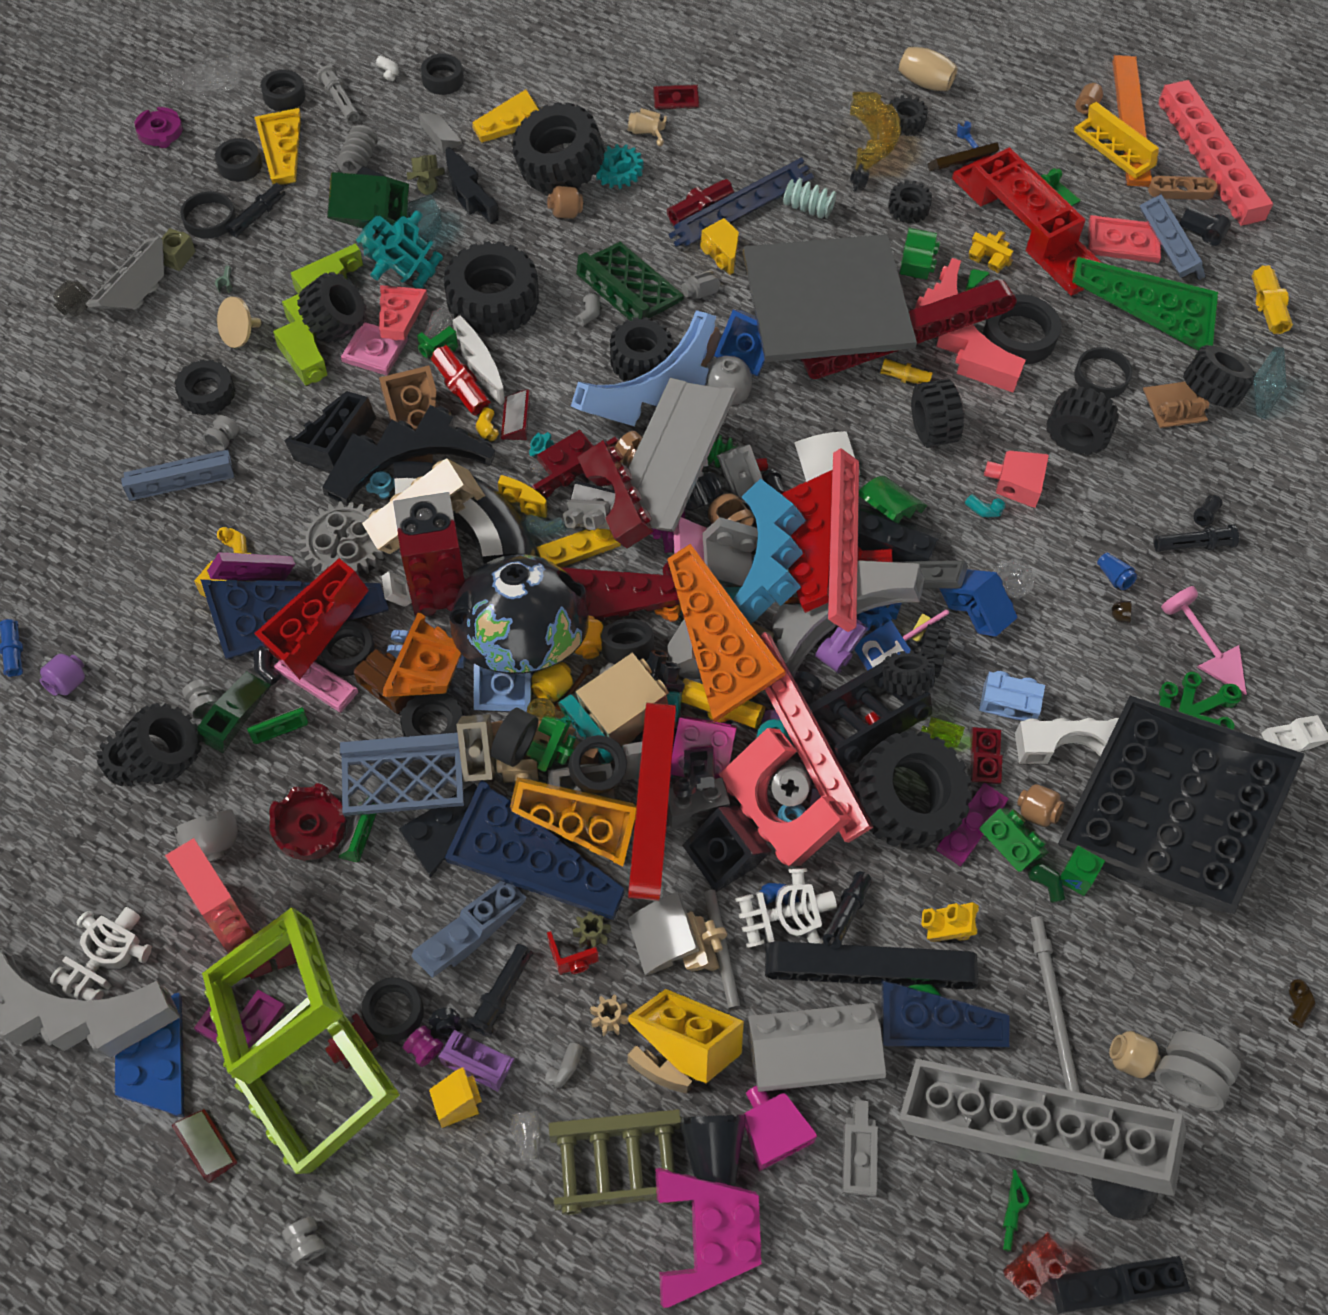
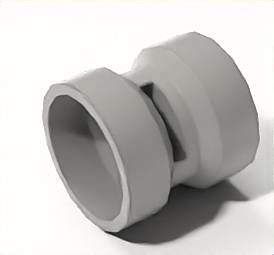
M219 415L213 421V427L205 431L203 439L211 448L224 451L229 446V440L234 439L239 433V427L230 418Z
M206 679L192 681L182 690L186 702L190 703L189 709L196 719H203L217 701L216 696L212 695L213 689Z
M307 1217L296 1221L282 1231L285 1242L291 1245V1258L295 1266L305 1264L322 1255L327 1250L323 1239L317 1236L316 1230L318 1226L314 1217Z

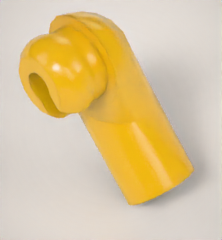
M485 407L476 422L475 428L482 438H487L492 442L498 437L499 431L493 428L491 423L495 414L494 411Z

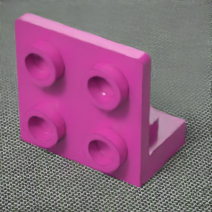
M681 715L678 721L672 754L671 775L685 777L684 750L713 747L715 779L721 778L719 774L730 764L737 725L721 722L714 723L711 720Z

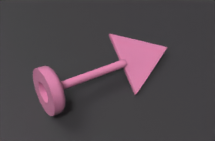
M1194 586L1188 587L1168 599L1161 606L1164 613L1171 615L1183 610L1215 655L1213 659L1197 666V668L1224 684L1237 685L1241 693L1246 695L1239 645L1221 653L1188 607L1198 597L1196 588Z

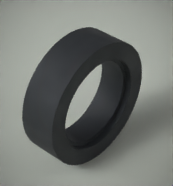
M1014 294L1017 299L1016 305L1006 313L986 319L983 335L1003 350L1025 359V364L1040 362L1046 359L1056 346L1061 332L1060 317L1055 309L1044 300L1031 295ZM1011 316L1027 317L1041 326L1045 337L1034 343L1018 342L1007 337L1001 331L999 323Z

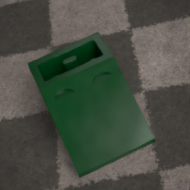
M332 172L327 218L363 229L375 216H381L393 226L399 218L403 216L407 218L409 184L385 176Z

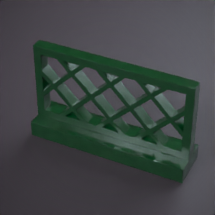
M621 241L591 256L587 252L578 255L576 274L629 321L637 317L639 319H644V317L651 318L684 299V295ZM620 251L626 258L612 256V254ZM598 261L607 262L608 266H602ZM611 263L625 265V269L611 267ZM628 266H637L642 271L629 270ZM613 275L624 276V280L617 279ZM627 277L640 278L641 283L627 281ZM644 279L654 280L658 284L644 283ZM630 289L640 290V294L633 293ZM643 290L657 292V296L644 295ZM660 293L671 294L673 297H660ZM645 302L655 303L656 306L650 308Z

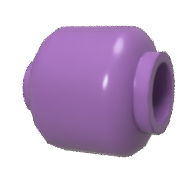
M62 653L58 654L41 668L40 675L42 678L40 683L52 695H68L84 681L85 674L82 669L84 664L75 655L69 657Z

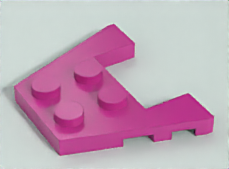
M656 1168V1190L659 1203L692 1200L694 1268L659 1272L660 1302L663 1308L673 1306L761 1265L759 1195L756 1192L719 1182L713 1183L697 1179L695 1176L687 1174L681 1175L663 1168Z

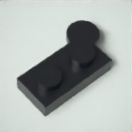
M713 747L684 750L685 777L678 779L673 785V792L676 796L687 797L693 795L696 791L715 787V755Z

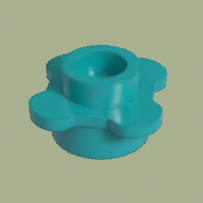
M549 432L545 434L537 433L531 440L529 455L534 457L554 445V441L551 439L552 435Z

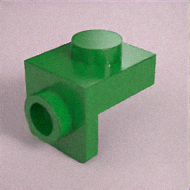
M450 326L432 339L422 332L417 335L418 350L425 358L429 357L431 359L432 353L438 347L447 345L453 352L458 347L456 331Z

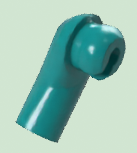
M971 494L964 503L980 517H999L1006 508V504L1002 499L997 498L992 503H984L974 494Z

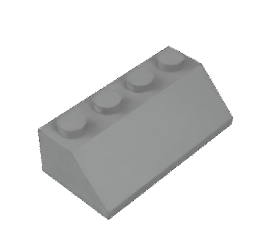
M873 1003L748 1016V1044L758 1092L886 1078L881 1028Z

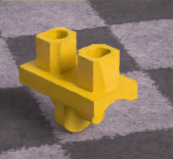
M999 231L996 236L988 233L987 237L975 232L972 237L969 259L980 263L984 255L991 258L988 262V268L997 273L1005 265L1009 267L1013 262L1011 259L1013 250L1008 248L1010 243L1004 240L1006 233Z
M974 902L962 905L955 903L948 905L946 908L936 910L933 908L924 909L921 925L928 930L927 940L938 942L956 938L959 941H965L972 935H977L975 918L979 911V905Z

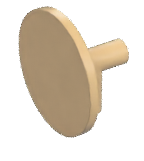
M228 297L219 307L217 326L224 343L229 347L238 348L248 341L251 327L258 328L261 326L260 318L251 317L248 306L241 298Z

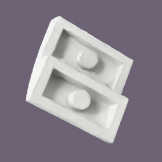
M846 431L820 434L794 442L806 482L832 470L833 453L840 448L855 458Z

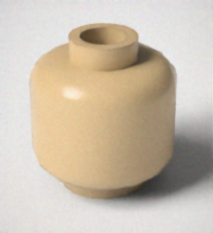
M1126 1031L1121 1035H1117L1110 1046L1109 1054L1116 1069L1136 1078H1145L1151 1072H1155L1161 1060L1157 1044L1152 1039L1134 1031Z

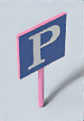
M944 610L903 637L893 622L889 621L860 639L854 650L866 669L869 670L883 662L885 657H891L892 653H897L898 655L900 651L910 653L911 649L905 641L926 629L928 624L932 625L947 616L949 611Z

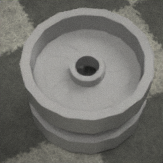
M1177 1031L1172 1035L1166 1048L1168 1056H1164L1160 1060L1155 1071L1156 1080L1169 1093L1192 1106L1209 1111L1221 1110L1230 1095L1229 1086L1235 1083L1241 1070V1062L1229 1049L1209 1037L1189 1031Z

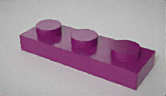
M218 552L207 572L210 579L285 581L295 566V562L292 556Z
M983 783L973 797L972 802L967 805L970 809L967 817L962 819V824L956 830L943 838L936 851L961 867L984 836L980 831V826L999 808L1003 809L1009 798Z

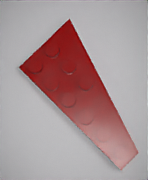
M833 469L781 493V495L796 506L806 519L790 536L804 554L788 568L789 573L801 586L796 592L805 613L829 603Z

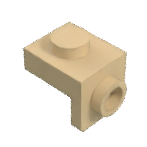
M496 759L497 773H502L504 783H516L517 777L539 781L538 763L533 759L521 760L515 767H511Z

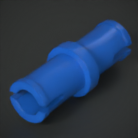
M6 619L0 622V654L3 656V674L5 676L8 675V677L23 673L21 663L23 644L19 641L18 621L13 619Z

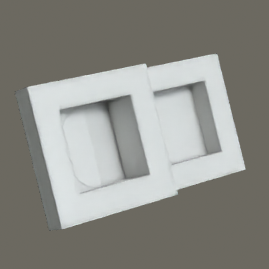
M1318 715L1298 718L1289 725L1267 728L1261 733L1265 741L1298 752L1328 743V732Z

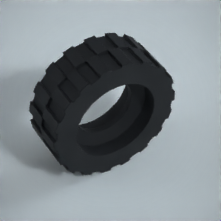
M214 360L194 361L190 365L183 367V370L177 374V379H175L176 393L182 406L184 405V408L193 414H216V412L222 411L226 406H229L231 400L234 399L235 386L228 368L224 367L220 362H214ZM203 380H214L218 384V388L207 395H195L193 392L194 385Z
M448 693L416 695L414 699L406 703L407 706L401 712L400 723L404 737L426 735L420 730L419 722L429 712H439L446 717L447 727L441 734L457 733V723L464 716L463 709L459 706L458 701L455 698L453 699Z

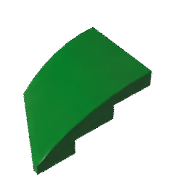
M884 475L872 479L859 489V496L897 524L904 515L910 519L916 510L922 513L927 507L924 502Z

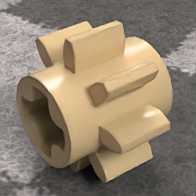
M613 995L612 999L607 1000L600 996L599 1006L590 1008L591 1014L598 1016L591 1021L592 1027L600 1026L603 1036L608 1031L613 1030L619 1035L620 1024H628V1017L621 1015L626 1012L627 1004L619 1005L616 995ZM604 1012L615 1013V1018L610 1020L608 1016L604 1017Z

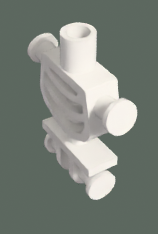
M807 868L789 869V873H792L793 884L782 886L778 890L775 909H766L763 892L761 891L755 893L759 906L757 909H753L751 898H754L753 894L735 898L736 902H739L742 912L739 913V918H746L747 925L742 927V931L747 933L749 943H746V946L753 947L765 943L764 939H760L758 930L760 928H764L767 942H774L770 922L774 920H779L780 924L792 935L805 934L809 943H823V939L820 938L816 928L822 926L819 913L837 909L833 891L815 895L812 884H805L804 872H807ZM801 889L799 896L800 902L795 903V896L797 890ZM790 891L788 905L783 907L781 905L783 896ZM761 914L762 922L754 923L752 916ZM803 914L809 924L805 926L798 915ZM792 917L799 929L791 928L786 923L785 918Z
M125 907L115 922L104 916H100L95 920L93 918L94 913L91 911L83 913L78 918L77 925L80 928L85 927L87 929L81 936L80 945L85 954L90 958V961L83 967L72 959L65 957L62 962L71 968L73 972L69 975L66 973L65 968L59 967L52 974L50 983L53 985L60 984L63 986V991L67 994L75 990L74 998L77 1000H98L103 998L104 991L101 989L94 990L92 986L96 983L106 990H109L112 986L106 979L95 974L100 966L106 969H121L130 962L132 956L139 958V962L145 963L152 947L148 944L144 946L138 945L140 940L135 934L130 932L141 918L140 915L130 908ZM101 932L106 937L103 943L98 936ZM92 941L99 947L94 954L90 949ZM109 955L115 957L114 959H106Z

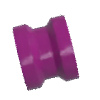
M424 1025L409 1036L403 1045V1049L407 1054H413L416 1057V1063L420 1067H424L440 1053L444 1044L440 1039H434L431 1036V1030Z

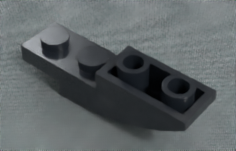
M450 147L446 148L449 183L457 201L469 215L477 211L490 224L498 221L499 206L493 197L490 198L478 184L479 176L475 168L470 167L462 156L456 154Z
M1180 1256L1121 1264L1116 1267L1056 1275L1049 1278L1058 1314L1103 1309L1191 1291Z

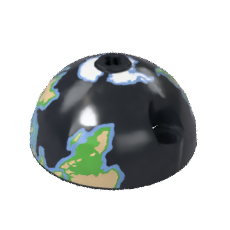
M532 555L503 556L477 568L460 587L449 616L452 639L461 654L472 663L484 669L507 674L537 672L564 661L580 647L589 627L585 587L575 582L563 569L553 562Z

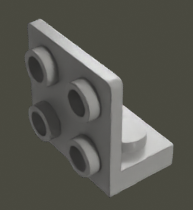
M719 517L702 533L704 562L719 583L732 587H742L752 567L751 552L757 548L758 531L755 527Z

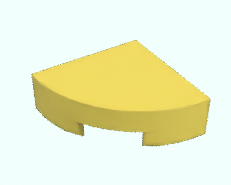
M922 613L914 629L931 618ZM926 629L911 639L916 642L921 641Z

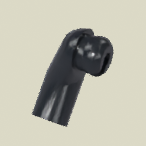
M259 646L254 652V671L273 686L280 680L281 675L270 666L273 654L266 646Z

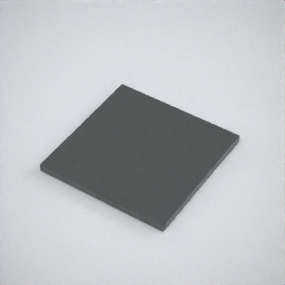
M887 234L743 246V256L765 362L916 349L915 334Z

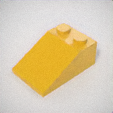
M668 989L660 992L628 1016V1021L679 1072L693 1077L697 1081L708 1083L742 1054L743 1020Z

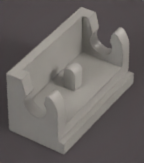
M750 444L741 445L717 455L731 494L738 496L743 503L746 502L742 496L760 478L763 480Z

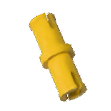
M887 358L884 359L880 374L901 379L903 383H906V381L914 384L930 382L932 372L911 367L912 364L910 363L904 365Z

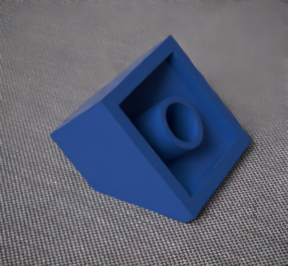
M732 310L714 356L718 358L727 355L740 358L748 365L751 374L758 376L765 360L756 317L742 310Z

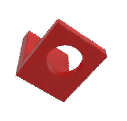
M547 932L548 944L559 975L570 971L571 974H578L589 968L588 965L599 962L596 947L560 958L552 932Z

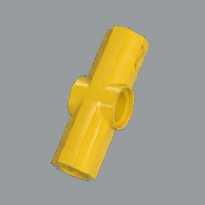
M1269 265L1262 266L1254 270L1252 274L1257 291L1256 306H1259L1257 308L1259 312L1263 311L1269 331L1273 332V334H1283L1289 331L1293 325L1287 309L1288 292L1286 289L1280 288L1274 269H1271Z
M685 678L683 680L685 686L681 702L707 711L708 717L713 720L703 684ZM748 700L716 722L733 720L758 729L765 713V706Z

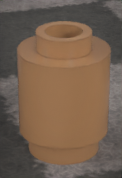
M1090 83L1084 86L1075 103L1077 111L1088 115L1091 104L1094 102L1100 104L1103 98L1102 87L1097 83Z

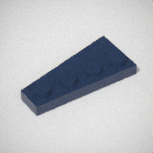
M882 980L881 1036L883 1046L1009 1047V1014Z

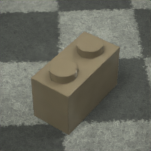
M491 714L462 716L457 723L463 782L493 779L497 767L496 759L491 756V748L494 741Z

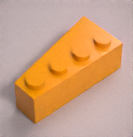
M517 777L510 804L512 812L546 829H550L572 842L574 841L623 867L636 815V806L633 803Z

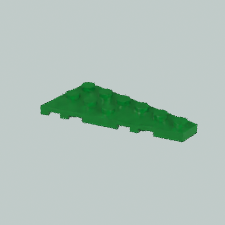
M1080 257L1075 261L1073 283L1198 351L1202 346L1213 345L1218 300L1217 291Z

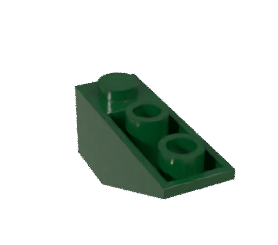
M246 671L214 703L198 725V734H201L202 742L224 753L271 685Z

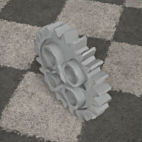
M341 501L338 504V508L335 509L331 504H328V511L325 512L319 508L320 515L318 517L310 515L311 523H303L305 531L299 532L301 540L298 541L301 549L300 552L302 558L305 559L307 567L312 566L315 574L320 571L323 573L338 558L350 566L358 576L360 570L368 574V565L377 567L376 558H384L383 551L377 549L362 524L373 512L372 508L365 511L363 504L354 508V504L351 501L348 507H344Z

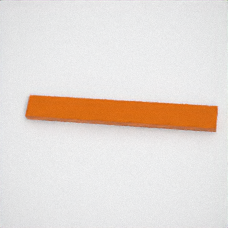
M1114 55L1112 62L1119 119L1146 138L1136 56ZM1130 162V165L1136 169L1143 165L1140 162ZM1151 169L1136 179L1125 171L1127 186L1149 187L1152 180Z

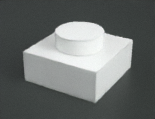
M390 571L382 576L386 600L403 607L412 603L406 578Z

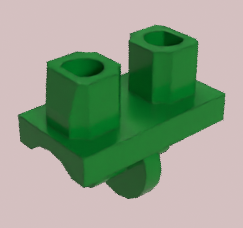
M547 715L542 718L538 731L551 737L548 745L534 740L527 752V756L539 763L538 769L546 772L547 768H551L558 752H560L557 762L564 765L568 757L571 756L575 749L573 745L576 737L568 735L566 742H563L571 725V719L565 716L558 719Z

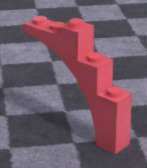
M952 258L949 266L943 267L939 278L941 283L936 282L934 289L928 288L924 297L919 296L915 309L958 294L957 275L961 260ZM973 324L938 336L936 347L958 354L955 361L956 364H959L957 374L1014 393L1026 361L1025 359L1013 355L992 343Z

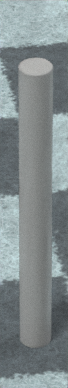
M707 890L704 892L709 920L714 921L716 928L723 927L716 891ZM725 938L720 941L723 949L716 953L728 1010L739 1009L741 1006Z

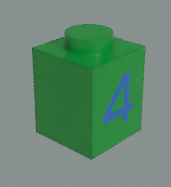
M1077 846L1060 874L1062 884L1085 896L1093 885L1105 860Z

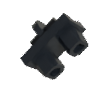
M650 650L646 663L652 671L650 675L655 681L661 680L668 691L672 688L678 692H683L685 684L678 678L681 667L677 663L668 661L669 655L665 651Z

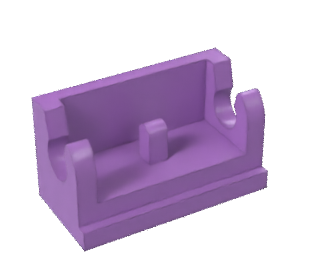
M456 1030L453 1031L439 1055L442 1065L454 1071L464 1067L467 1077L473 1075L475 1081L497 1092L514 1062V1058L464 1036V1034Z

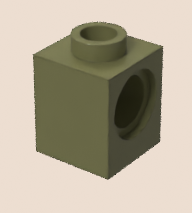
M169 228L161 238L163 241L164 266L181 271L196 251L190 235Z

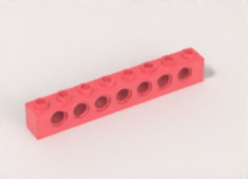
M1186 80L1164 85L1162 94L1159 97L1160 108L1164 109L1170 123L1174 124L1180 138L1185 141L1190 153L1199 162L1200 168L1205 171L1209 178L1217 183V191L1222 201L1231 210L1232 216L1237 219L1241 226L1266 220L1273 202L1190 81Z

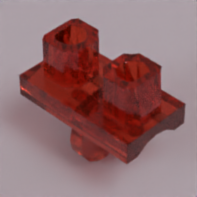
M1047 1232L1033 1245L1028 1241L1022 1245L1023 1253L1003 1269V1273L1026 1298L1033 1300L1041 1293V1286L1050 1277L1052 1279H1059L1067 1272V1265L1073 1261V1258Z

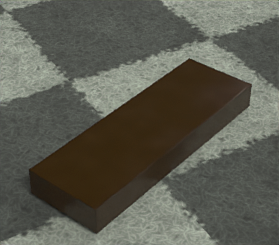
M998 142L936 158L927 163L929 171L933 172L981 159L987 155L991 156L1000 149Z

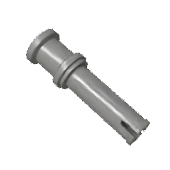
M331 65L320 68L317 78L325 85L326 93L334 98L348 123L358 121L360 115L344 91V83L337 77L335 68Z

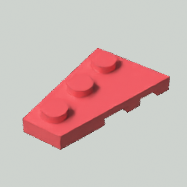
M380 285L381 312L379 330L381 338L405 340L428 298L427 290Z

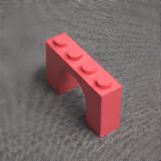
M767 728L719 776L724 781L726 791L736 797L741 803L740 808L742 812L757 824L761 837L770 842L777 850L775 852L777 858L785 865L801 866L851 819L835 798L831 796H821L801 816L791 822L780 819L772 811L767 797L770 779L797 750L780 729Z
M194 838L165 855L198 910L228 954L254 935L236 903Z

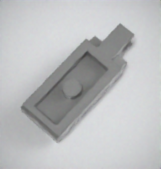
M855 1100V1103H853V1118H845L842 1194L873 1197L877 1195L878 1127L875 1125V1120L868 1119V1101Z

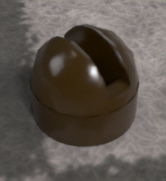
M1131 601L1116 602L1111 608L1112 617L1118 622L1130 623Z

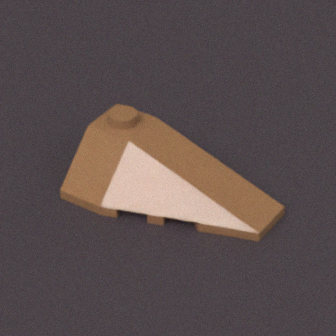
M430 366L379 377L380 388L390 421L391 419L397 422L400 420L410 424L413 430L416 431L430 405L436 406V387ZM433 455L409 458L404 461L433 463Z

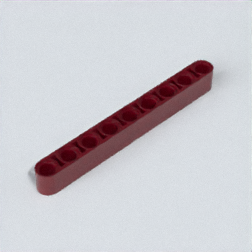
M995 280L908 312L918 344L1006 313L1016 305L1017 299L1004 280ZM899 350L800 360L809 377L819 379Z

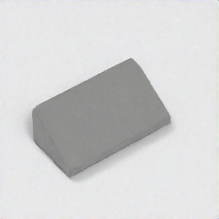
M419 114L420 126L442 153L446 152L448 147L453 149L463 144L440 115Z

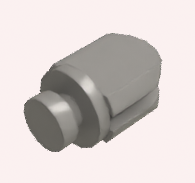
M711 270L695 274L693 277L688 278V282L682 284L684 296H692L694 299L716 294L720 288V281Z

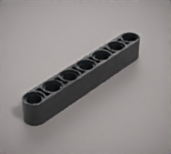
M783 941L769 942L765 945V977L777 980L778 977V980L808 981L809 978V981L839 983L840 980V983L870 984L871 981L873 985H882V980L899 985L901 983L903 986L930 984L934 988L962 989V986L963 989H974L979 986L977 954L970 951L841 945V947L834 949L830 948L832 944L827 946L822 943Z

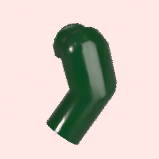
M1035 864L1029 868V879L1048 888L1051 903L1066 900L1061 877L1057 871L1045 864Z

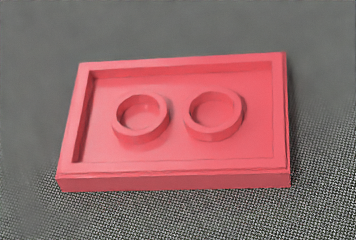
M1090 215L1088 250L1093 255L1155 263L1160 262L1161 245L1147 222Z

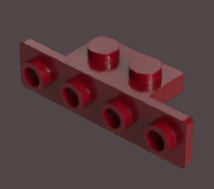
M581 430L576 431L537 454L538 462L547 471L549 476L532 485L531 488L535 489L545 499L551 496L555 489L560 486L566 487L575 480V477L584 473L577 457L592 448L593 445ZM615 436L610 440L606 441V443L612 447L615 446L619 440Z

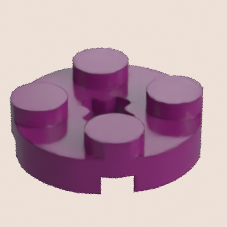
M156 107L157 111L151 113L149 109L143 111L134 122L137 137L141 142L150 146L166 148L179 138L183 126L176 111L166 107Z

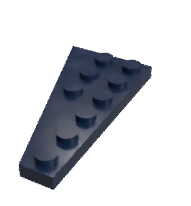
M200 579L225 659L229 660L255 652L259 646L265 647L254 633L310 583L301 581H211ZM364 583L369 591L346 621H356L389 611L380 583Z
M480 780L445 856V860L453 865L614 920L625 894L624 888L597 867H593L585 861L575 850L568 848L546 828L512 812L509 800L491 789L486 782Z

